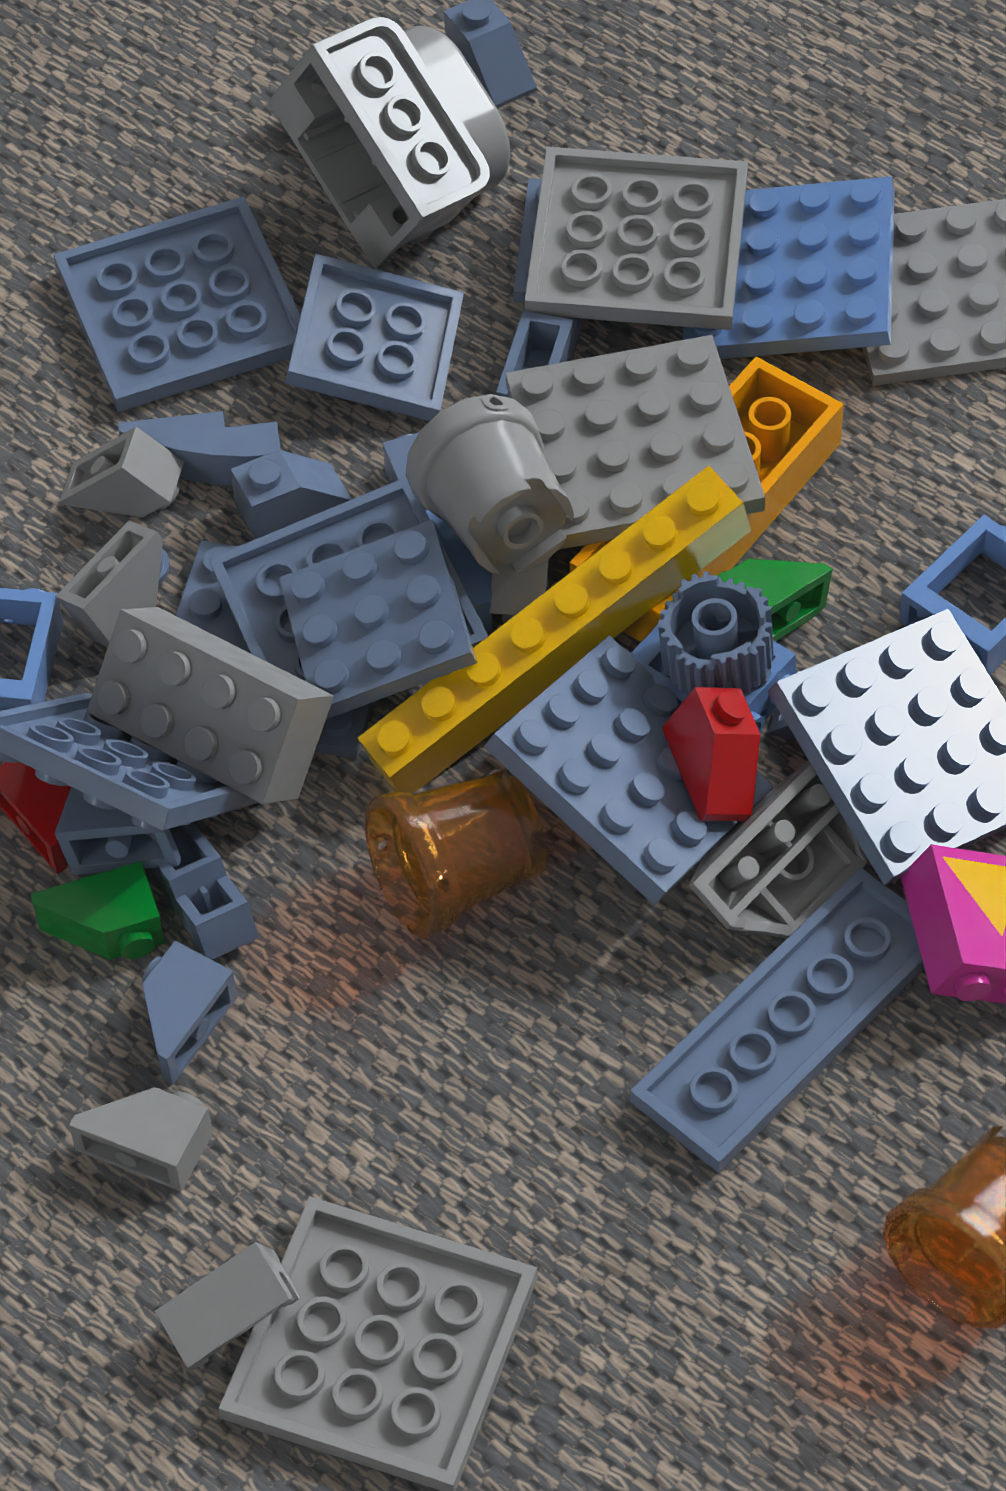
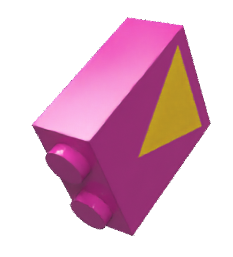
M931 844L910 865V869L901 876L931 994L957 997L962 1001L981 1000L1006 1004V856Z

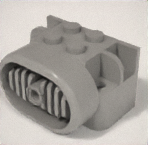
M375 17L321 40L309 48L268 100V103L369 262L375 268L385 264L401 246L407 243L415 245L425 240L434 230L450 223L474 197L500 184L509 167V138L497 107L455 43L445 34L432 27L414 26L403 31L397 23L389 18Z

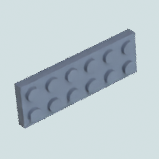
M860 867L630 1090V1102L716 1172L720 1173L925 969L907 901Z

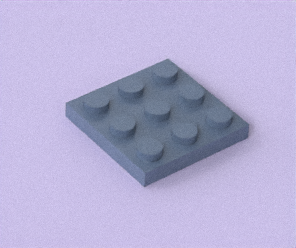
M315 253L285 384L431 421L441 410L464 292Z
M433 519L279 577L305 681L334 695L326 719L477 663L441 535Z

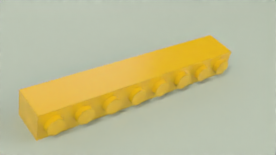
M708 465L473 648L477 660L476 664L431 680L361 734L357 739L373 765L402 799L421 789L525 708L609 635L615 638L679 588L681 580L685 579L688 581L692 578V575L697 574L751 532L743 501Z

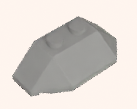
M808 760L773 788L752 809V815L747 821H740L700 862L688 886L726 929L788 938L860 867L863 868L866 865L867 856Z

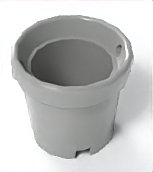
M488 394L465 398L440 411L420 430L408 452L405 475L415 498L423 507L439 519H443L470 550L477 563L491 573L500 574L494 565L504 566L510 564L515 573H520L544 563L562 547L567 538L561 529L565 523L566 515L573 523L574 512L570 500L560 487L543 454L544 444L537 424L530 411L513 398Z

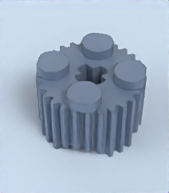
M708 571L703 572V577H698L694 574L691 581L681 580V587L678 593L674 592L672 594L673 601L665 602L666 610H661V620L658 621L662 664L665 668L666 676L670 675V682L672 684L678 683V690L681 692L686 690V696L695 687L739 688L749 694L752 692L751 687H761L766 684L772 673L774 647L771 607L768 606L767 597L762 596V589H754L750 586H747L745 589V583L740 582L735 585L731 578L726 582H722L721 577L710 575Z

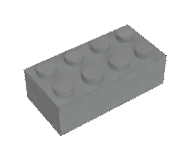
M159 607L120 609L87 712L255 801L266 804L299 798L334 695Z

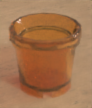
M499 769L477 778L417 794L395 791L374 797L366 806L364 821L365 837L375 876L385 899L396 917L412 935L429 939L448 929L457 921L459 914L520 883L540 876L546 870L547 847L533 852L531 834L543 830L540 817L531 797L514 775L502 779L505 770ZM382 841H386L385 847L379 850L378 845Z
M994 1126L983 1133L973 1146L929 1187L918 1188L903 1198L887 1213L883 1228V1237L888 1255L910 1287L922 1299L948 1317L974 1328L999 1329L1006 1325V1138L997 1136L1003 1126Z

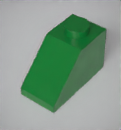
M748 558L729 571H723L717 576L721 577L722 582H726L729 578L733 579V584L735 585L743 582L745 583V589L747 586L754 589H762V596L767 597L768 606L771 607L773 640L776 642L814 618L826 607L833 569L825 563Z
M141 861L30 894L41 931L109 960L121 956L127 959L141 958L149 954L155 946L165 943L160 916Z

